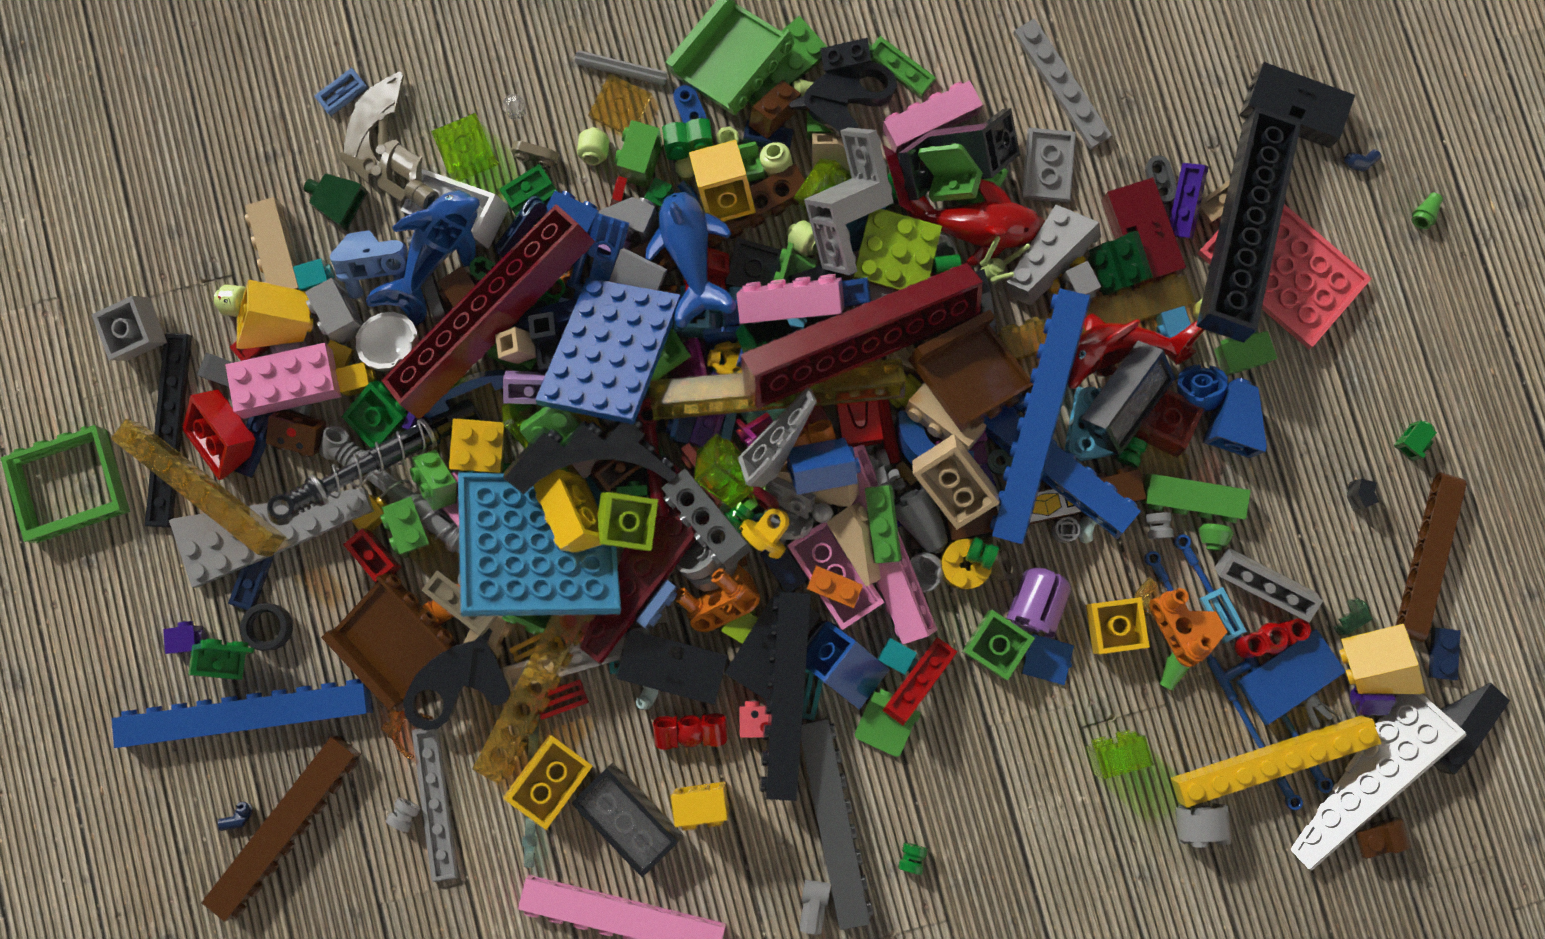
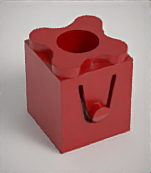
M875 390L836 396L835 409L840 438H845L848 446L852 447L863 444L864 446L881 444L883 434Z

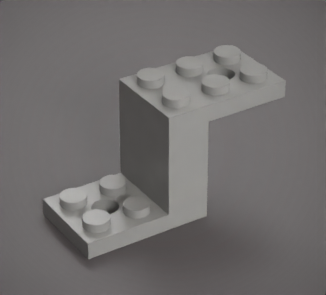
M848 127L840 132L852 179L804 199L822 269L851 275L857 272L856 256L851 248L850 233L846 228V224L894 202L892 187L888 181L887 166L882 156L881 141L877 130Z

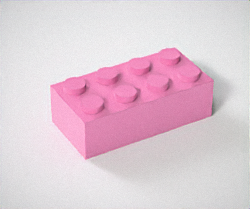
M835 274L820 276L821 278L815 281H811L810 277L796 278L793 283H786V279L773 280L766 286H761V282L746 283L736 293L740 324L841 314L845 308L842 278H836Z
M326 343L225 364L233 411L243 419L341 397L333 350Z
M826 522L811 529V532L805 537L796 539L787 545L788 550L809 582L815 567L819 566L863 584L854 609L818 594L840 630L845 629L885 603L873 584L865 586Z

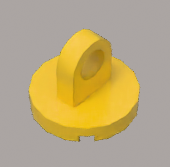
M770 509L761 517L758 523L750 519L744 520L740 530H742L743 537L757 550L763 552L766 549L770 552L768 554L769 557L777 559L786 551L780 538L789 526V517L782 509ZM775 514L781 520L779 527L776 529L771 524V519Z

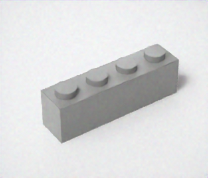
M1229 547L1226 548L1215 566V570L1221 578L1309 623L1323 602L1317 592Z

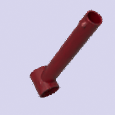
M645 402L642 403L637 418L643 423L642 428L645 435L642 437V441L644 439L650 441L656 447L655 452L660 455L656 432L659 409L655 404ZM647 413L650 414L653 417V419L650 421H646L642 419L641 415ZM646 468L650 498L658 499L655 520L667 519L670 509H667L666 501L664 500L665 492L662 489L664 486L663 477Z

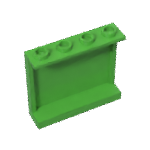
M717 0L665 63L674 77L691 86L731 114L736 115L740 109L746 106L754 92L761 88L763 81L768 75L776 70L778 63L783 57L791 52L795 42L789 29L783 33L736 4L735 0Z

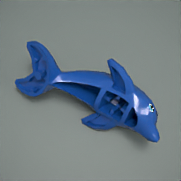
M461 190L451 191L437 198L426 210L417 211L401 218L393 226L394 232L414 230L409 246L404 278L385 283L372 290L367 296V306H400L414 326L421 324L427 315V305L421 286L427 278L455 250L464 267L470 266L471 261L476 256L475 239L471 230L477 218L480 206L479 199Z
M686 192L673 193L664 199L659 211V228L651 237L646 248V259L651 261L665 247L689 286L675 310V322L679 328L687 326L695 316L704 310H719L728 314L733 313L736 309V303L730 293L708 282L707 278L708 233L728 238L731 235L726 223L716 216L705 213L696 198Z

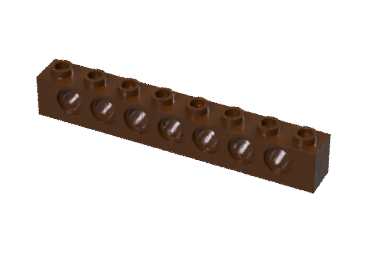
M796 164L750 187L756 213L746 215L743 219L734 218L723 221L727 224L731 233L729 237L731 239L737 238L743 234V230L750 226L752 228L758 227L764 223L765 218L771 215L773 217L779 216L786 211V207L792 204L797 206L804 202V199L809 196V187ZM779 189H785L789 194L785 197H780L776 192ZM758 200H764L767 202V206L758 208L755 206V203ZM708 233V248H718L727 237ZM650 240L629 251L646 259V248ZM664 247L657 254V256L661 257L657 265L667 269V273L676 270L677 266Z

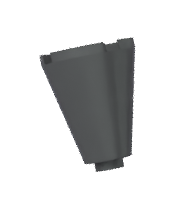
M920 484L918 485L920 490L912 491V489H909L894 499L896 519L927 553L937 554L946 548L945 544L948 542V537L939 506Z

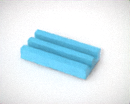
M1223 587L1199 598L1205 611H1214L1208 601L1211 600L1229 635L1225 634L1221 639L1222 643H1227L1247 632ZM1216 596H1220L1238 631L1234 632Z

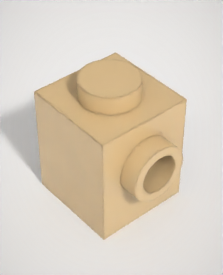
M514 327L495 335L499 359L519 364L536 357V349L530 338V332Z

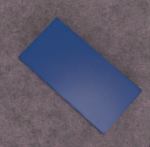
M1315 629L1311 631L1310 636L1306 640L1290 645L1236 681V683L1263 723L1269 725L1346 671L1319 631Z

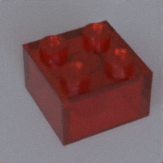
M1168 389L1134 437L1178 458L1187 449L1205 408L1189 403L1185 397Z

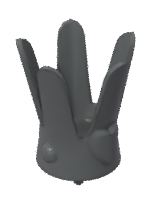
M1316 693L1300 703L1307 712L1315 730L1320 727L1316 714L1324 722L1333 718L1328 711L1338 715L1322 703Z

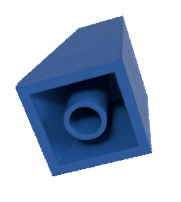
M1242 378L1229 382L1223 402L1212 411L1203 443L1247 458H1252L1266 452L1267 444L1259 388L1251 385L1249 380Z
M829 621L807 647L806 668L859 710L890 670L857 641Z

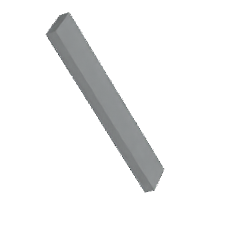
M439 728L432 730L415 729L412 730L431 880L432 882L456 879L459 877Z

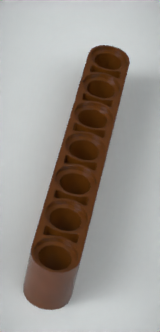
M1438 472L1435 475L1431 484L1396 625L1404 624L1409 639L1421 643L1427 639L1466 489L1465 479Z

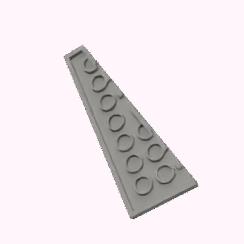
M358 488L341 491L338 499L329 496V503L322 507H313L311 505V509L307 510L305 508L303 513L299 511V515L286 525H276L269 519L267 503L173 518L169 520L191 587L198 588L350 523L352 520L374 512L367 489ZM338 492L330 493L335 497L338 496ZM279 505L274 509V512L280 515L288 511V508L284 505Z

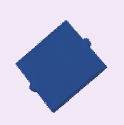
M739 326L703 330L707 350L715 348V345L726 341L736 343L738 338L735 332Z
M1031 634L1035 639L1024 654L1026 657L1021 674L1065 685L1068 670L1072 667L1070 661L1074 645Z

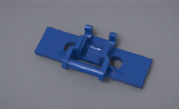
M596 212L590 237L595 242L574 263L571 279L567 280L566 285L575 289L573 299L579 298L585 284L580 279L587 254L594 257L589 278L609 282L619 252L623 249L629 222ZM602 244L607 245L611 250V254H602L598 246Z

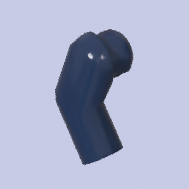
M1373 149L1366 156L1350 152L1344 157V163L1351 169L1366 171L1381 159L1382 155L1376 149Z
M239 802L232 817L220 818L218 820V829L225 831L244 827L252 815V806L247 802Z

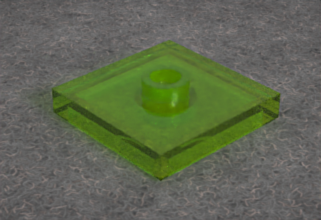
M504 403L502 405L503 424L519 443L526 448L529 442L520 432L521 423L527 419L511 403Z

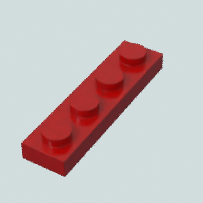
M937 637L882 711L904 726L958 651Z

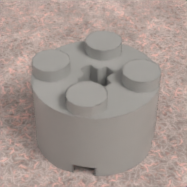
M1200 803L1188 808L1183 805L1175 808L1177 834L1180 844H1192V847H1208V842H1215L1218 845L1231 844L1228 805L1212 803V806Z

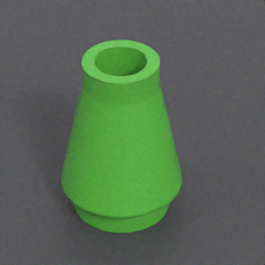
M1430 193L1428 198L1412 212V223L1420 229H1428L1430 226H1433L1436 223L1443 197L1438 193Z
M1173 651L1170 656H1167L1160 685L1174 691L1176 685L1191 668L1181 665Z

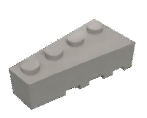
M1055 205L1030 244V248L1025 252L1014 269V276L1010 277L1006 282L1010 297L1032 305L1053 285V281L1060 274L1063 275L1069 269V265L1073 261L1083 256L1087 252L1086 249L1093 242L1096 243L1101 238L1100 223Z

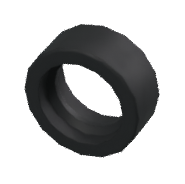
M271 603L257 604L249 608L243 615L240 623V632L244 642H248L250 647L260 651L276 650L284 646L290 639L293 631V620L289 612L282 606ZM265 612L275 614L279 618L281 626L279 635L269 642L260 641L253 632V624L256 617Z

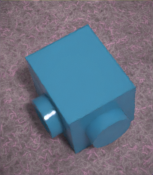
M1185 306L1163 312L1155 318L1157 323L1156 332L1169 338L1174 337L1191 324Z

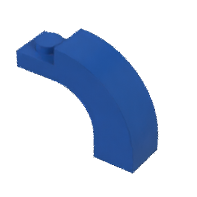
M905 411L898 412L895 420L897 443L905 458L912 464V460L936 445L929 440L921 423L910 419ZM968 451L974 458V451Z

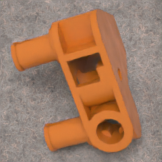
M737 564V569L732 577L723 568L716 570L711 580L719 588L708 591L707 594L699 598H695L684 587L679 588L675 592L678 595L674 601L687 610L686 614L690 619L693 629L699 632L712 631L750 613L757 607L760 601V594L752 576L739 564Z
M1177 588V590L1167 591L1161 596L1150 600L1149 606L1153 617L1178 662L1185 667H1193L1207 658L1225 636L1227 630L1216 611H1189L1185 604L1189 599L1188 592L1183 588Z

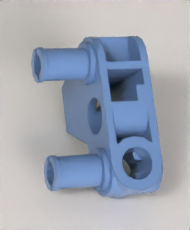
M368 230L348 233L330 254V260L337 279L344 282L349 298L356 299L364 294L359 281L361 279L393 275L394 281L404 278L408 251L405 244L398 240L378 242L371 231Z

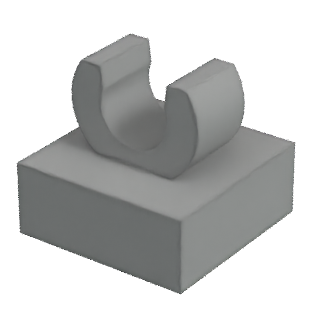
M884 466L875 469L878 485H892L893 497L896 499L894 490H900L905 487L903 478L895 480L901 477L899 470L893 469L887 473Z

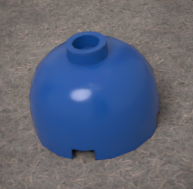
M1195 364L1186 367L1179 373L1177 380L1178 398L1188 409L1197 412H1208L1214 410L1223 402L1228 389V377L1219 368L1211 365L1209 369L1201 368V364Z

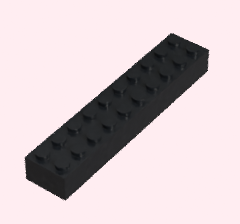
M1257 107L1244 121L1197 327L1242 343L1257 331L1301 123Z

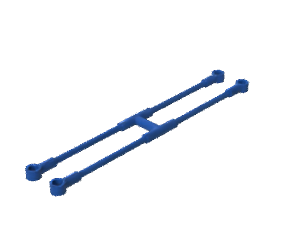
M1183 534L1177 536L1174 539V546L1183 552L1190 566H1193L1207 592H1213L1214 589L1198 564L1199 560L1190 546L1191 540L1189 536ZM1180 538H1184L1186 541L1184 547L1179 544ZM1156 551L1146 553L1144 562L1152 567L1167 591H1173L1174 589L1168 580L1169 577L1160 563V554ZM1151 554L1156 557L1155 563L1149 561ZM1216 596L1234 632L1238 631L1235 625L1233 624L1231 618L1229 617L1228 613L1226 612L1224 606L1222 605L1221 601L1219 600L1218 596ZM1210 653L1207 656V663L1228 700L1232 701L1258 748L1265 747L1238 701V695L1230 683V680L1250 669L1253 671L1259 667L1260 664L1256 657L1244 658L1245 661L1224 672L1217 659ZM1283 714L1281 718L1292 737L1299 736L1287 714ZM1319 765L1309 768L1315 779L1316 789L1324 793L1330 792L1333 789V782L1324 776ZM1285 777L1276 778V782L1285 796V805L1292 810L1300 809L1303 805L1302 798L1293 792ZM1323 780L1327 782V787L1325 789L1321 788V782ZM1295 797L1297 804L1292 806L1290 801Z

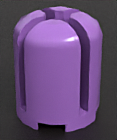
M1045 568L1028 569L1022 575L1006 619L1012 620L1013 624L1028 632L1034 631L1039 633V631L1046 632L1044 637L1054 638L1071 593L1070 583L1060 574L1055 576V573Z

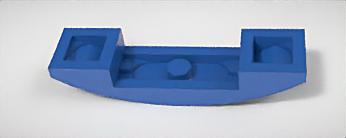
M511 370L482 371L459 379L450 388L448 393L442 396L424 416L431 418L448 411L450 408L449 399L490 382L495 391L503 388L505 371Z

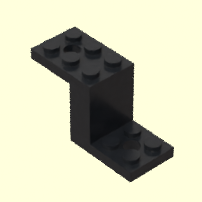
M1002 109L983 124L930 130L899 152V165L903 170L904 187L908 193L909 201L919 200L928 193L934 175L918 156L919 149L951 144L962 145L982 171L981 179L993 178L1020 155L1012 109Z

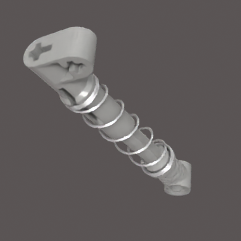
M339 426L327 427L323 432L319 446V452L324 458L337 460L344 467L355 462L354 453L363 458L368 455V452L363 449L361 450L359 446H356L354 442L348 439L347 431ZM391 466L389 467L392 471L391 475L383 471L381 476L374 475L371 472L362 476L365 477L362 485L369 480L383 491L380 499L385 494L396 502L412 497L423 527L436 536L435 540L439 538L443 541L446 549L459 553V527L442 510L443 508L433 511L420 492L413 493L410 480H396L393 477L394 472ZM377 469L374 470V472L377 474L381 473ZM400 482H408L410 488L408 489ZM459 573V575H458V583H459V585H460V573Z

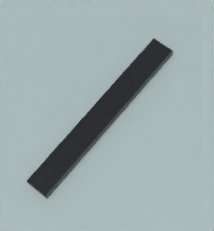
M177 333L164 334L167 343L163 344L145 516V526L171 528L169 520L174 518L192 341L191 335Z

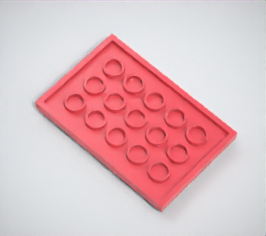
M1284 204L1262 310L1309 350L1319 341L1372 278ZM1218 231L1197 253L1208 264H1211Z

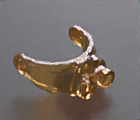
M391 709L388 714L390 720L383 724L381 731L388 734V737L394 741L399 752L406 758L413 759L414 755L405 750L400 740L402 725L407 720L404 710L399 712ZM419 712L423 717L433 719V716Z

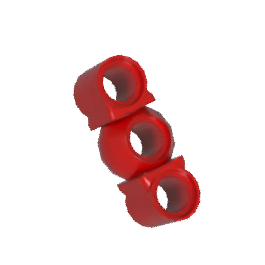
M1302 618L1283 621L1279 624L1273 622L1266 623L1257 632L1239 637L1235 641V651L1241 658L1262 656L1265 653L1279 654L1288 645L1306 640L1310 636L1311 628L1309 623ZM1292 626L1295 628V631H1296V634H1295V635H1294V633L1292 632ZM1271 634L1274 636V643L1271 641ZM1249 641L1253 645V651L1249 648Z
M720 713L702 715V720L697 716L687 715L679 721L677 716H661L653 721L655 747L661 750L678 748L679 743L688 748L696 747L702 742L703 746L718 747L724 745L728 740L726 717Z

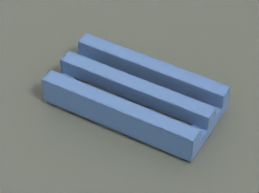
M351 68L314 95V97L331 117L366 91L368 87L355 70ZM353 77L355 78V79L352 80L350 83H348L346 86L341 87L343 84H345V83H346L347 81H349L351 78H353ZM335 90H337L336 93L332 95L330 98H328L326 101L323 100L331 93H333Z

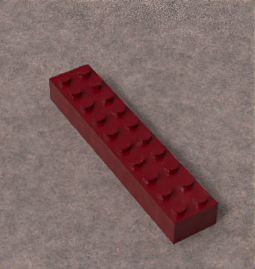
M555 204L381 381L397 402L420 420L496 343L495 335L509 330L512 325L516 324L520 317L536 304L537 300L589 250L595 241L573 218Z
M965 263L847 312H842L825 321H820L815 325L796 331L766 345L741 354L744 389L756 408L759 409L805 390L807 387L810 388L956 327L980 315L983 281L969 264Z

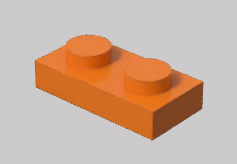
M816 566L807 590L854 609L863 584Z

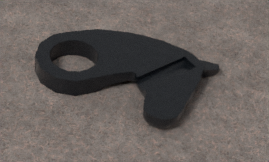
M490 628L482 637L478 636L474 641L454 646L440 653L415 675L403 700L405 716L413 726L422 730H432L444 725L452 718L457 700L464 686L479 690L495 706L503 704L509 699L511 694L509 685L503 674L498 657L488 644L493 632ZM422 690H433L441 696L444 708L438 718L428 719L419 714L416 708V699Z

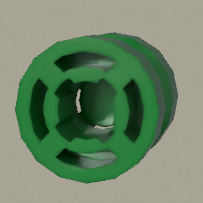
M1133 437L1121 455L1117 454L1115 459L1127 466L1138 468L1141 463L1140 456L1146 451L1148 444L1139 438Z
M737 499L731 504L729 512H724V516L739 534L742 531L740 526L744 520H751L755 516L750 509Z
M975 537L965 560L971 563L977 562L981 564L982 568L990 570L996 559L999 547L993 544H984L983 540Z
M904 842L902 848L904 854L903 858L899 860L898 869L922 875L924 870L922 863L923 859L927 857L928 849Z

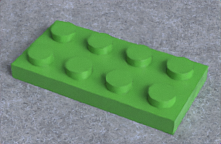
M800 16L781 30L784 33L789 29L795 44L791 52L785 55L778 63L776 70L770 73L763 81L761 88L755 91L749 98L748 102L752 106L780 81L783 80L792 86L793 81H798L822 61L820 48L827 47V45Z

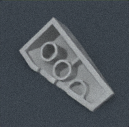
M809 387L738 457L747 485L764 487L779 474L816 404V399Z

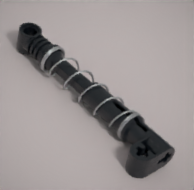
M465 399L450 407L448 411L431 418H421L417 420V425L402 433L396 431V436L380 444L375 442V447L367 450V456L360 458L357 453H354L355 462L339 470L336 465L332 464L334 473L323 479H318L311 475L305 479L304 484L301 485L302 488L298 486L295 488L296 491L290 490V494L286 492L274 495L267 503L269 519L276 525H286L299 515V511L303 513L305 508L307 510L311 509V505L313 507H322L329 503V496L338 499L341 493L340 488L350 483L355 487H360L362 476L370 472L381 476L385 469L394 464L402 465L409 456L415 453L423 454L426 447H436L443 438L452 434L453 418L483 421V419L469 399ZM377 469L381 473L377 474L374 472V470ZM360 478L359 485H355L354 483H352L353 481ZM338 490V496L335 497L330 494ZM279 505H284L288 508V511L280 515L275 513L274 509Z

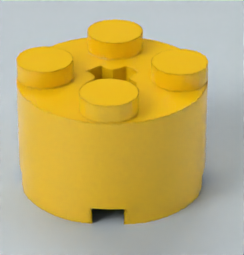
M960 539L945 548L940 557L944 573L943 580L956 589L969 590L982 585L991 574L992 567L990 570L982 568L981 564L977 562H970L971 566L968 567V571L966 568L960 567L963 558L966 559L973 539Z

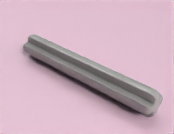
M577 51L575 56V63L580 66L662 86L667 81V72L584 51Z

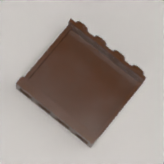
M990 309L918 346L908 359L960 432L969 427L972 430L977 428L984 422L986 417L993 419L1003 411L1002 408L1004 407L1008 409L1014 407L1020 402V398L1026 396L1027 392H1032L1034 384L1030 383L1028 375L990 326L996 317Z
M388 572L377 576L378 582L336 628L328 630L321 638L388 710H391L401 705L415 675L429 661L440 653L457 646V643L453 639V635L439 625L436 617L422 607L419 599L413 593L406 590L399 577Z

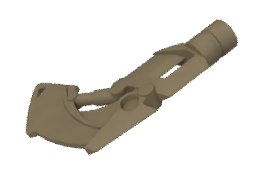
M397 72L375 84L354 100L355 108L345 136L344 153L340 152L341 160L366 182L369 183L371 177L375 176L379 188L399 201L409 199L426 210L439 198V194L422 182V156L418 157L399 145L397 140L389 141V134L387 133L388 116L397 111L404 75L401 72ZM378 124L379 133L376 153L381 156L380 161L374 153L371 141L372 130ZM393 170L409 180L405 189L392 182Z

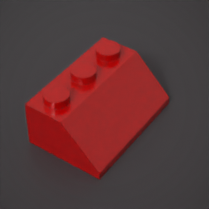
M219 389L190 395L182 430L217 479L222 480L251 457L253 446L255 445L254 434L248 430L242 418L234 413L228 399L224 398Z

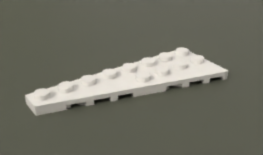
M1398 694L1396 696V701L1389 715H1383L1375 724L1381 744L1356 752L1339 782L1333 786L1331 794L1324 804L1322 803L1318 808V813L1309 826H1306L1291 848V851L1310 871L1466 736L1465 731L1423 694Z

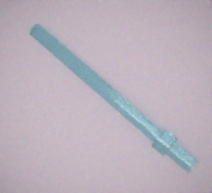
M529 713L528 763L538 751L539 713ZM527 816L525 820V835L522 836V847H524V867L532 868L534 867V854L538 836L535 835L536 823Z

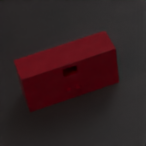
M1154 178L1117 188L1105 194L1101 202L1114 238L1117 239L1132 231H1138L1153 278L1139 283L1132 288L1136 289L1179 275L1186 268Z

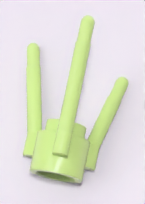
M996 236L985 258L980 261L981 270L985 269L987 280L992 284H996L998 281L1013 277L1014 272L1003 274L1005 266L1028 250L1030 244L1021 247L1003 261L999 258L990 259L1000 240V236Z

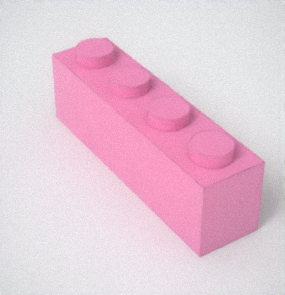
M970 80L965 83L958 82L942 94L937 92L931 95L928 101L921 104L916 102L910 105L905 112L900 114L896 112L889 115L883 123L882 130L892 150L897 154L930 130L951 128L980 114L983 104Z

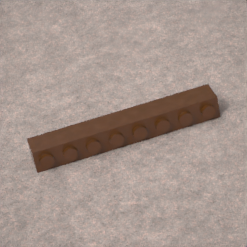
M340 736L330 737L201 904L224 922L232 918L237 919L247 907L245 903L249 897H255L262 889L263 885L261 882L266 876L270 877L279 866L277 861L282 855L286 856L295 846L293 841L298 834L300 836L303 835L310 827L311 823L309 820L314 814L318 815L327 805L326 798L330 793L335 794L342 786L343 782L341 779L346 773L350 774L359 763L357 759L361 753Z

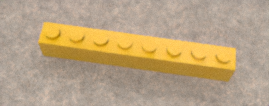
M1360 715L1171 777L1170 779L1178 802L1188 808L1380 745L1381 741L1374 720Z

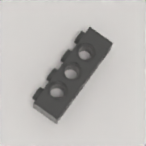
M686 469L682 470L671 482L662 487L663 491L667 494L664 500L672 509L677 507L682 514L678 517L687 528L693 526L697 531L694 537L703 547L705 545L710 547L712 552L709 555L718 566L723 563L729 569L752 550ZM689 497H694L693 504L685 506V501ZM709 515V522L705 525H700L701 518ZM720 534H725V540L721 544H715L716 537Z

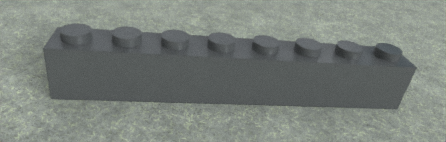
M828 718L802 723L801 742L840 930L870 924L869 916H873L871 901H865L864 891L868 890L865 874L860 875L858 865L863 864L860 849L855 850L853 840L858 838L855 824L849 823L848 814H852L850 799H844L843 789L847 788L844 773L839 774L837 764L842 763L839 748L834 749L832 741L833 738H837L834 723L829 724Z

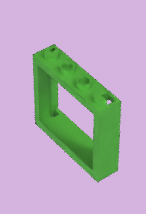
M96 425L83 426L80 428L81 431L62 433L56 436L57 439L38 441L33 443V447L14 449V452H11L9 455L0 457L24 542L39 543L130 512L107 429ZM95 441L112 502L39 526L22 465Z

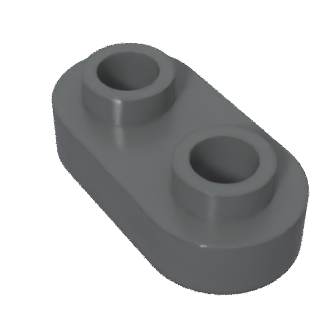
M1164 156L1152 157L1145 166L1146 178L1153 177L1158 191L1164 190L1166 192V196L1160 195L1163 204H1168L1175 198L1177 190L1171 164ZM1153 167L1159 168L1160 173H1155Z

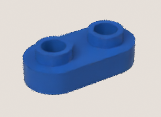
M688 85L678 87L673 94V99L682 122L687 123L690 121L692 115L706 119L705 111L695 89ZM683 94H688L689 98L682 99L681 96Z

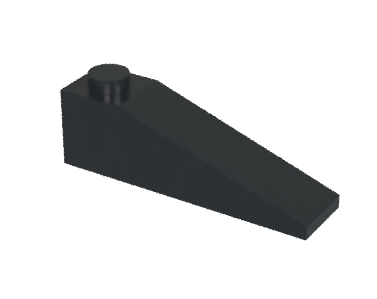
M1488 683L1463 696L1462 699L1452 704H1447L1440 709L1466 732V736L1433 764L1441 773L1455 775L1464 766L1510 702L1492 683Z

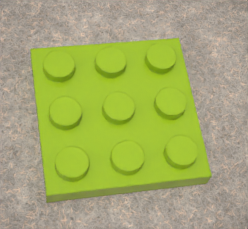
M878 209L868 214L856 260L857 272L853 273L852 279L868 277L870 284L896 291L928 279L931 274L942 226L884 209Z

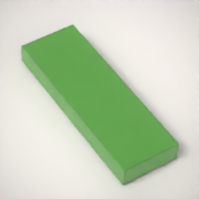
M879 36L872 45L874 57H871V61L887 67L895 75L899 83L919 98H922L936 81L935 76L883 37Z

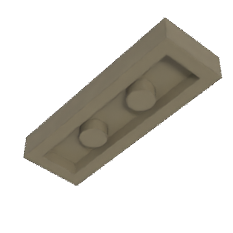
M438 570L421 590L481 637L498 617L461 616L460 587Z

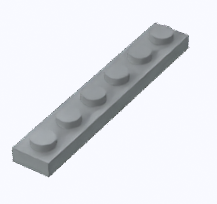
M1035 18L1015 29L1013 35L1088 148L1091 150L1110 139L1112 136L1111 132Z

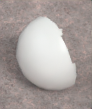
M396 312L379 313L369 318L360 327L356 335V351L359 359L370 368L382 372L391 371L418 344V334L413 322L405 315Z

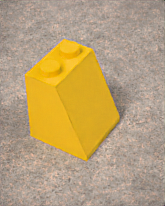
M736 140L689 152L705 213L716 216L721 221L756 213Z
M248 279L237 316V348L246 349L304 342L306 333H310L313 327V318H310L312 312L306 304V301L309 300L305 293L306 291Z
M1404 624L1341 639L1344 648L1339 650L1343 665L1349 663L1350 669L1346 670L1350 685H1356L1358 694L1425 693L1419 664Z

